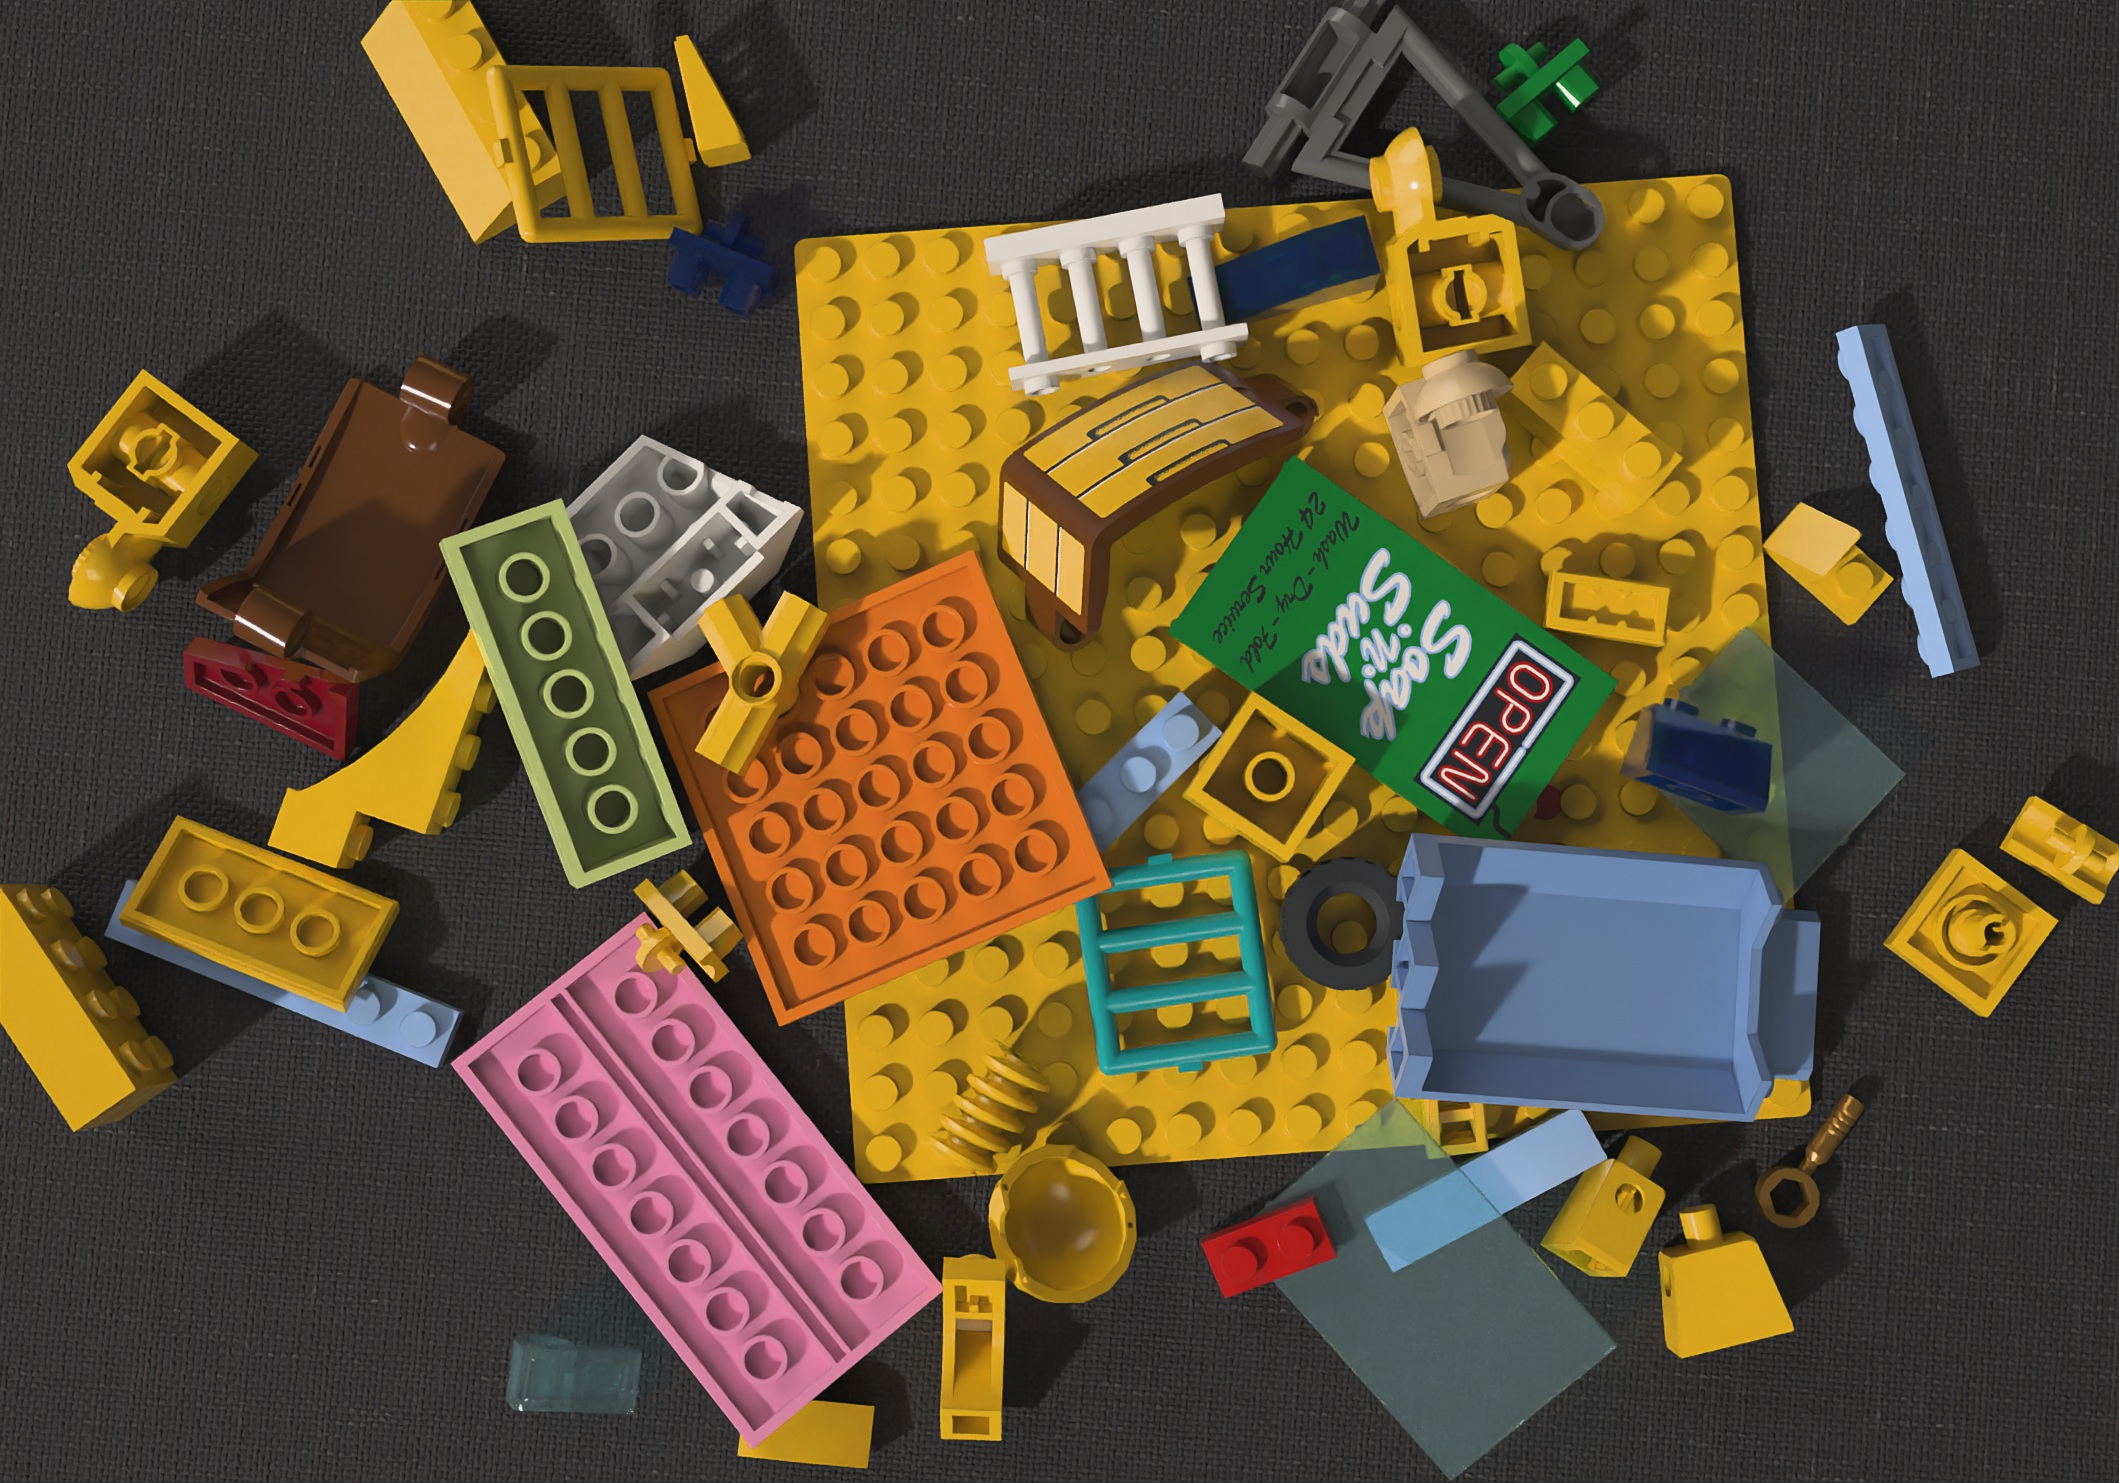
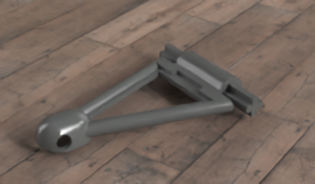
M1345 0L1341 8L1330 7L1266 105L1265 109L1270 118L1241 161L1257 177L1262 178L1264 176L1271 180L1298 137H1308L1309 139L1293 163L1291 171L1372 191L1369 171L1371 159L1339 152V150L1398 58L1403 54L1523 186L1520 195L1442 176L1441 203L1434 204V206L1475 216L1497 215L1514 222L1516 226L1528 228L1532 233L1566 251H1578L1588 248L1599 238L1604 227V210L1597 197L1590 190L1568 177L1552 173L1399 4L1394 6L1377 34L1371 31L1370 25L1387 0ZM1582 200L1586 201V202L1589 203L1591 206L1585 204Z

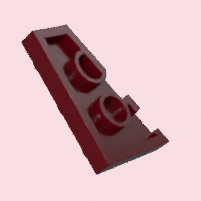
M197 635L183 651L186 687L344 763L356 748L359 683H353L331 671L290 660L286 661L279 657Z

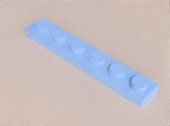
M1885 324L1856 325L1837 332L1836 336L1840 347L1837 355L1839 368L1843 376L1849 380L1856 404L1853 410L1854 422L1867 443L1872 461L1869 467L1870 479L1876 491L1881 494L1888 518L1885 523L1886 536L1891 547L1897 551L1902 568V593L1905 601L1914 611L1919 629L1917 645L1920 656L1929 665L1932 678L1979 666L1980 661Z
M138 880L126 881L104 936L432 1067H443L465 1013L464 1010L367 972L347 1012H340L121 925L118 916L139 882Z

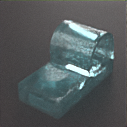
M517 1335L513 1339L505 1399L514 1410L634 1414L642 1353L636 1348L576 1346L567 1339L549 1335Z

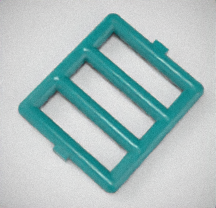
M1238 849L1172 859L1171 853L1148 856V863L1108 868L1116 887L1099 893L1104 894L1229 875L1234 911L1103 930L1098 894L1075 903L1098 1065L1103 1074L1116 1076L1178 1066L1179 1073L1203 1069V1062L1270 1053L1276 1049L1278 1036L1251 858L1246 851ZM1238 935L1243 971L1112 990L1107 954ZM1247 995L1252 1031L1125 1050L1120 1048L1116 1014Z

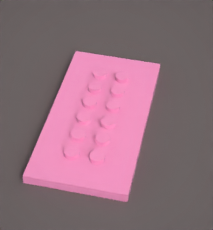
M643 912L450 1064L746 1442L754 1449L943 1291V1286L686 964L681 973L673 976L666 968L648 973L637 964L635 957L642 942L636 936V930L644 923H650L655 930H658L649 916Z

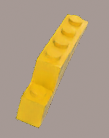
M471 627L442 678L420 706L386 739L351 765L304 790L287 789L268 842L269 846L333 868L353 869L355 860L361 861L370 847L373 838V827L368 826L371 816L426 835L440 836L443 826L447 828L451 826L461 801V794L455 792L462 770L469 771L472 768L480 749L481 738L475 735L483 713H491L498 699Z

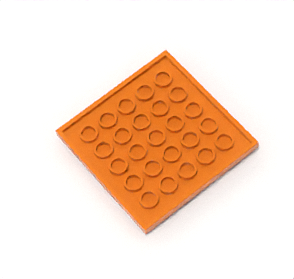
M973 549L827 613L833 617V620L798 681L799 694L797 700L790 710L778 716L745 777L728 770L695 751L730 689L729 677L720 661L647 692L779 1027L1116 887L978 553ZM773 671L765 672L756 680L754 686L756 698L768 694L773 688L775 682Z

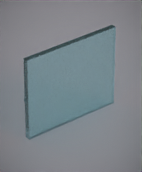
M1747 626L1732 639L1689 686L1681 688L1679 697L1623 756L1626 761L1732 860L1767 862L1776 888L1782 891L1784 905L1840 845H1845L1849 841V835L1906 775Z

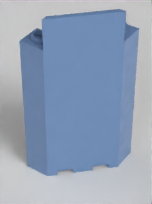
M1420 833L1411 834L1397 880L1396 901L1403 902L1405 908L1401 940H1393L1390 988H1397L1399 994L1397 1005L1398 1020L1395 1027L1388 1026L1386 1046L1394 1097L1753 1122L1764 1098H1768L1773 1091L1774 1079L1808 1081L1813 1071L1821 922L1817 911L1784 909L1782 891L1776 888L1767 862Z

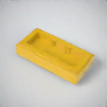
M1553 568L1549 571L1542 628L1554 632L1662 647L1665 645L1673 586Z

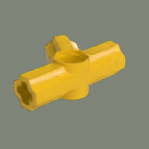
M786 591L782 594L764 628L747 598L741 593L728 598H721L705 608L703 615L697 622L729 677L730 689L695 751L728 770L745 777L778 716L790 710L795 704L799 694L798 681L831 624L833 617L811 603ZM773 671L775 676L773 688L768 694L756 698L754 693L756 680L765 672Z

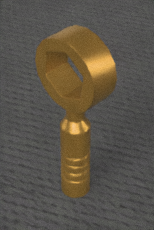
M1845 1093L1806 1147V1156L1797 1169L1791 1166H1775L1767 1169L1758 1178L1754 1187V1202L1758 1212L1766 1220L1783 1228H1797L1805 1225L1815 1216L1819 1207L1820 1193L1815 1181L1810 1176L1818 1165L1828 1161L1841 1140L1845 1137V1134L1848 1133L1850 1127L1853 1126L1863 1112L1865 1106L1861 1102ZM1783 1178L1798 1181L1803 1198L1800 1205L1790 1215L1776 1213L1769 1194Z

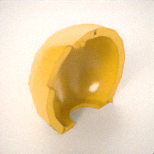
M1047 1144L1022 1155L995 1184L989 1204L991 1242L996 1259H1006V1277L1019 1290L1042 1301L1053 1303H1084L1109 1291L1128 1269L1137 1241L1135 1207L1124 1181H1119L1100 1159L1076 1149V1145Z

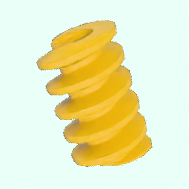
M996 1039L994 1040L1004 1053L1002 1057L985 1053L980 1057V1060L990 1073L989 1076L986 1078L969 1074L966 1078L976 1093L974 1098L955 1094L952 1098L962 1112L960 1119L943 1114L938 1119L949 1134L947 1138L944 1139L932 1135H927L925 1141L942 1156L961 1169L976 1176L975 1170L987 1174H994L998 1165L989 1153V1150L1008 1154L1012 1148L1011 1143L1002 1131L1003 1129L1015 1133H1022L1026 1125L1016 1110L1019 1109L1036 1113L1040 1105L1030 1092V1089L1050 1092L1053 1087L1050 1079L1040 1068Z

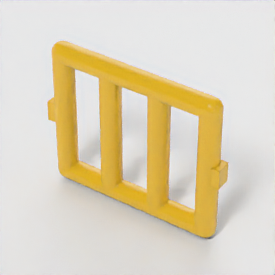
M494 65L488 69L486 82L499 140L492 145L497 169H506L518 229L524 241L528 243L679 239L695 238L701 234L703 223L690 169V164L696 162L697 159L692 138L683 137L671 78L665 69L659 67ZM514 90L544 91L571 217L541 218ZM569 91L598 92L624 216L596 217ZM622 91L650 92L676 215H649Z

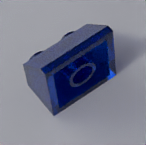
M1664 698L1662 705L1654 703L1642 708L1619 775L1732 816L1765 812L1769 802L1772 744L1755 739L1757 729L1725 718L1721 719L1720 725L1697 718L1700 711L1699 708L1672 698Z

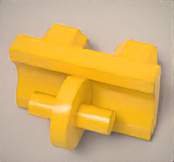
M2030 796L2000 846V849L2092 904H2101L2112 877L2119 869L2118 844L2037 796Z
M684 869L665 881L657 889L646 878L633 890L647 905L649 911L664 926L655 930L650 923H644L636 930L635 934L642 944L637 950L635 958L637 964L645 972L652 973L666 968L671 975H678L686 967L685 961L679 956L683 948L715 983L729 972L721 960L743 938V934L719 907L694 928L685 920L709 898Z

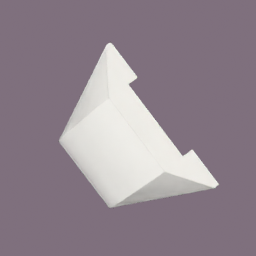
M641 435L566 508L630 680H636L691 657L704 646L708 640L697 620L703 615L705 608L721 598H728L739 593L743 594L748 601L751 600L779 572L804 514V511L798 506L787 501L777 500L756 490L754 486L744 481H736L708 468L703 462L644 435Z

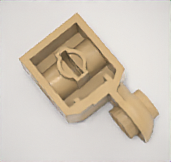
M1475 349L1454 353L1424 366L1421 369L1424 378L1398 386L1382 409L1421 521L1488 499L1509 480L1507 470L1512 469V460L1505 441L1506 428L1496 400L1512 390L1514 385L1498 368L1480 362Z

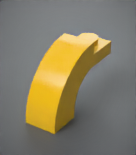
M969 1254L961 1258L944 1257L942 1278L943 1359L940 1401L941 1439L1002 1440L1006 1259H990L980 1254Z

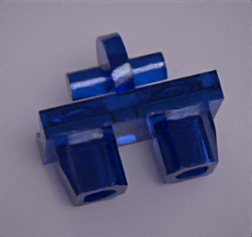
M737 211L728 225L710 218L705 227L704 235L721 241V245L674 226L668 240V244L674 253L667 282L672 288L699 298L711 271L728 278L718 301L720 307L750 319L762 301L764 294L774 297L780 280L774 277L775 269L773 266L741 254V250L760 257L765 247V240L748 234L751 222L750 216Z

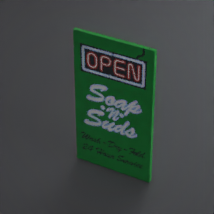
M1293 454L1289 460L1283 463V469L1181 614L1178 618L1171 621L1170 629L1167 633L1251 692L1254 691L1356 759L1354 761L1356 766L1456 836L1508 841L1604 702L1615 692V687L1619 681Z

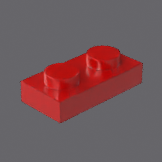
M1315 1195L1204 1236L1201 1242L1224 1299L1334 1259L1338 1253Z

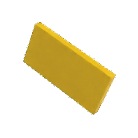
M177 815L118 918L123 926L346 1013L394 923L400 907L399 902Z

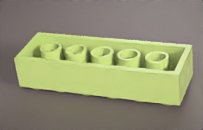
M562 498L442 539L439 543L440 549L569 884L578 889L691 845V838Z

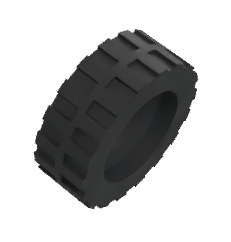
M1359 857L1326 859L1315 863L1314 866L1305 869L1299 874L1296 881L1288 887L1284 894L1285 899L1283 905L1280 906L1278 916L1280 918V929H1278L1280 941L1284 944L1286 950L1284 952L1289 960L1298 968V971L1317 984L1342 991L1364 990L1369 986L1379 985L1386 981L1392 970L1393 940H1401L1403 934L1405 908L1403 902L1396 901L1397 876L1390 874L1384 866ZM1342 893L1355 894L1365 899L1372 907L1376 916V931L1371 942L1362 950L1349 954L1338 953L1327 947L1321 940L1317 930V916L1322 905L1331 897Z

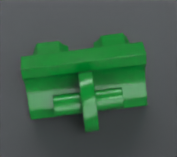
M1579 38L1540 70L1537 65L1549 56L1548 50L1540 42L1534 44L1527 51L1517 44L1510 43L1499 52V58L1505 70L1493 79L1495 87L1501 93H1505L1515 83L1519 88L1497 105L1496 112L1530 149L1542 141L1558 124L1540 103L1541 100L1553 92L1573 114L1586 104L1600 88L1590 70L1583 63L1590 50Z

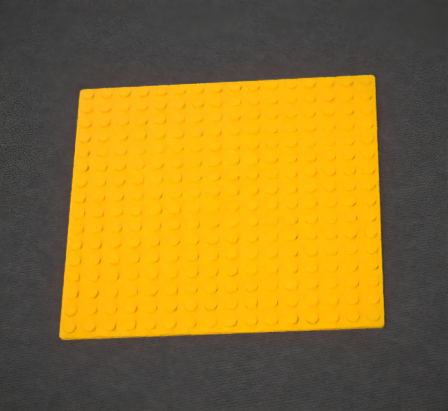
M1713 174L1580 184L1597 197L1604 210L1605 218L1604 227L1599 238L1594 244L1583 250H1563L1532 233L1528 228L1514 225L1532 345L1477 355L1480 362L1498 368L1510 379L1541 342L1544 341L1683 457L1682 461L1649 500L1629 515L1498 406L1506 428L1505 441L1512 460V469L1507 470L1509 480L1488 499L1421 521L1382 410L1398 386L1424 378L1421 369L1426 366H1399L1380 249L1382 245L1396 234L1393 212H1378L1374 199L1224 209L1225 221L1223 232L1214 233L1215 238L1209 242L1226 326L1246 322L1249 335L1246 346L1237 348V355L1235 357L1218 361L1217 363L1239 378L1265 373L1279 376L1314 399L1318 406L1319 416H1315L1313 425L1300 440L1208 483L1164 508L1114 542L1110 549L1108 593L1101 621L1102 625L1091 642L1075 652L1058 650L1030 625L1025 614L1026 583L998 558L999 478L1001 467L1014 451L1071 414L1143 378L1201 359V355L1060 382L1061 389L1059 391L1042 396L1028 397L1025 395V389L1012 391L1008 368L1026 365L1010 281L1003 280L1002 274L990 276L983 239L1084 219L807 238L797 242L794 248L818 608L829 613L972 549L975 550L982 562L1077 793L1180 691L1222 733H1224L1247 696L1251 693L1250 690L1167 632L1170 629L1171 621L1178 618L1277 478L1283 469V463L1294 454L1540 627H1542L1549 571L1553 568L1673 586L1665 645L1662 647L1546 630L1619 682L1615 687V692L1604 702L1548 783V785L1554 786L1561 793L1560 813L1549 820L1535 818L1534 815L1537 811V802H1535L1508 841L1540 844L1560 842L1576 847L1767 862L1776 888L1782 891L1784 909H1794L1730 180L1726 176ZM1523 188L1501 189V191L1520 195ZM1582 200L1585 204L1591 206L1589 203H1587L1586 201ZM1434 206L1436 221L1467 215V218L1476 217L1475 215ZM1178 240L1156 244V250L1151 253L1167 337L1202 331L1186 247H1181ZM1120 252L1096 256L1097 262L1092 265L1108 349L1142 343L1143 337L1127 258H1122ZM1061 263L1037 267L1038 274L1033 276L1049 360L1085 354L1069 270L1063 269ZM1219 737L1102 855L1107 867L1115 868L1148 863V856L1171 853L1172 859L1238 849L1244 850L1249 854L1278 1036L1276 1049L1270 1053L1203 1062V1069L1179 1073L1178 1066L1116 1076L1103 1074L1098 1065L1075 904L844 1000L857 1178L862 1183L873 1184L976 1176L961 1169L942 1156L925 1141L927 1135L947 1138L949 1134L938 1119L942 1114L960 1119L962 1112L952 1098L955 1094L974 1098L976 1093L966 1080L967 1076L973 1074L987 1078L990 1073L980 1060L982 1054L985 1053L997 1057H1002L1004 1054L994 1039L1013 1049L1040 1068L1050 1079L1053 1087L1050 1092L1030 1089V1092L1040 1105L1036 1113L1016 1110L1026 1125L1022 1133L1003 1129L1002 1131L1011 1143L1012 1148L1008 1154L989 1150L998 1168L994 1174L975 1170L977 1176L1005 1174L1022 1155L1047 1144L1076 1145V1149L1100 1159L1106 1167L1425 1144L1420 1099L1394 1097L1386 1046L1388 1026L1395 1027L1398 1020L1397 1005L1399 994L1397 988H1390L1391 974L1381 984H1374L1367 987V989L1358 991L1336 990L1317 984L1299 972L1298 968L1289 960L1284 952L1286 950L1283 942L1280 941L1278 930L1280 929V918L1278 916L1288 887L1296 881L1299 874L1305 869L1314 866L1315 863L1337 857H1359L1384 866L1390 874L1398 877L1412 833L1444 836L1456 835L1353 763L1289 862L1282 863L1182 797L1220 739ZM1229 875L1098 894L1103 930L1234 911ZM1350 893L1335 895L1322 905L1318 913V934L1323 943L1335 952L1343 954L1358 952L1365 948L1373 939L1376 931L1375 913L1370 904L1358 895ZM1238 935L1107 954L1112 990L1243 971ZM1247 995L1116 1014L1121 1050L1252 1031ZM1774 1079L1773 1091L1768 1098H1764L1754 1120L1806 1115L1811 1109L1809 1079L1808 1081ZM1438 1100V1107L1468 1104V1102ZM1486 1104L1488 1139L1509 1138L1562 1109ZM1581 1110L1592 1131L1730 1122L1727 1120ZM1470 1120L1440 1123L1439 1127L1440 1132L1471 1129Z

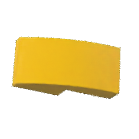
M811 1400L754 1449L750 1447L740 1434L737 1456L868 1469L875 1406Z

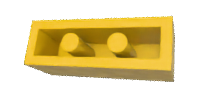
M1544 341L1541 342L1510 378L1514 388L1496 400L1499 407L1628 515L1649 500L1683 459V457Z

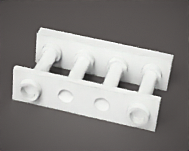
M1221 193L983 239L990 276L1002 274L1003 280L1010 281L1026 365L1008 368L1012 391L1025 389V395L1028 397L1042 396L1059 391L1061 389L1060 382L1199 355L1202 357V362L1205 363L1218 362L1235 357L1237 355V348L1246 346L1249 335L1247 323L1229 326L1225 324L1209 243L1215 238L1214 233L1223 232L1225 212ZM1178 240L1179 245L1186 247L1202 331L1167 337L1151 253L1156 250V244ZM1120 252V256L1128 260L1143 342L1108 349L1092 265L1097 262L1096 256ZM1061 263L1063 269L1069 270L1085 354L1049 360L1033 276L1038 274L1037 267Z

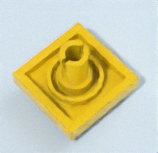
M1959 848L1951 850L1883 945L1978 1016L1989 1017L2057 924L2058 920L1963 849Z

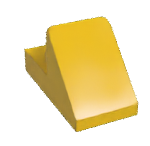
M1802 502L1798 503L1762 543L1763 551L1847 625L1856 623L1894 580L1855 545L1862 536L1861 532Z

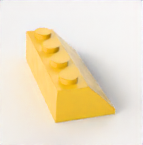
M391 0L362 39L361 44L476 245H479L517 223L506 169H497L492 145L499 140L486 82V73L490 67L509 64L472 0ZM514 90L539 209L541 210L566 196L557 150L523 90Z

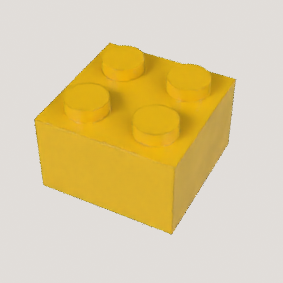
M1252 691L1231 720L1182 797L1280 862H1289L1356 759Z

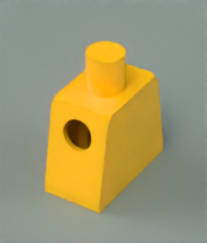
M1630 1135L1617 1159L1604 1160L1584 1171L1540 1245L1590 1277H1626L1666 1196V1191L1662 1187L1649 1180L1662 1156V1152L1649 1142Z
M1715 1204L1697 1205L1679 1211L1687 1243L1664 1248L1659 1251L1663 1320L1667 1348L1680 1358H1686L1794 1331L1792 1320L1754 1237L1742 1231L1722 1234Z

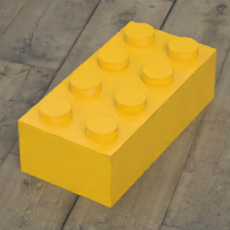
M0 884V1023L73 1132L120 1121L179 1080L170 1068L174 1064L170 1051L159 1038L148 1035L137 1018L140 1015L137 1002L125 988L115 986L103 968L107 965L104 953L92 939L87 936L82 937L70 919L74 916L73 908L58 889L54 887L49 888L47 884Z

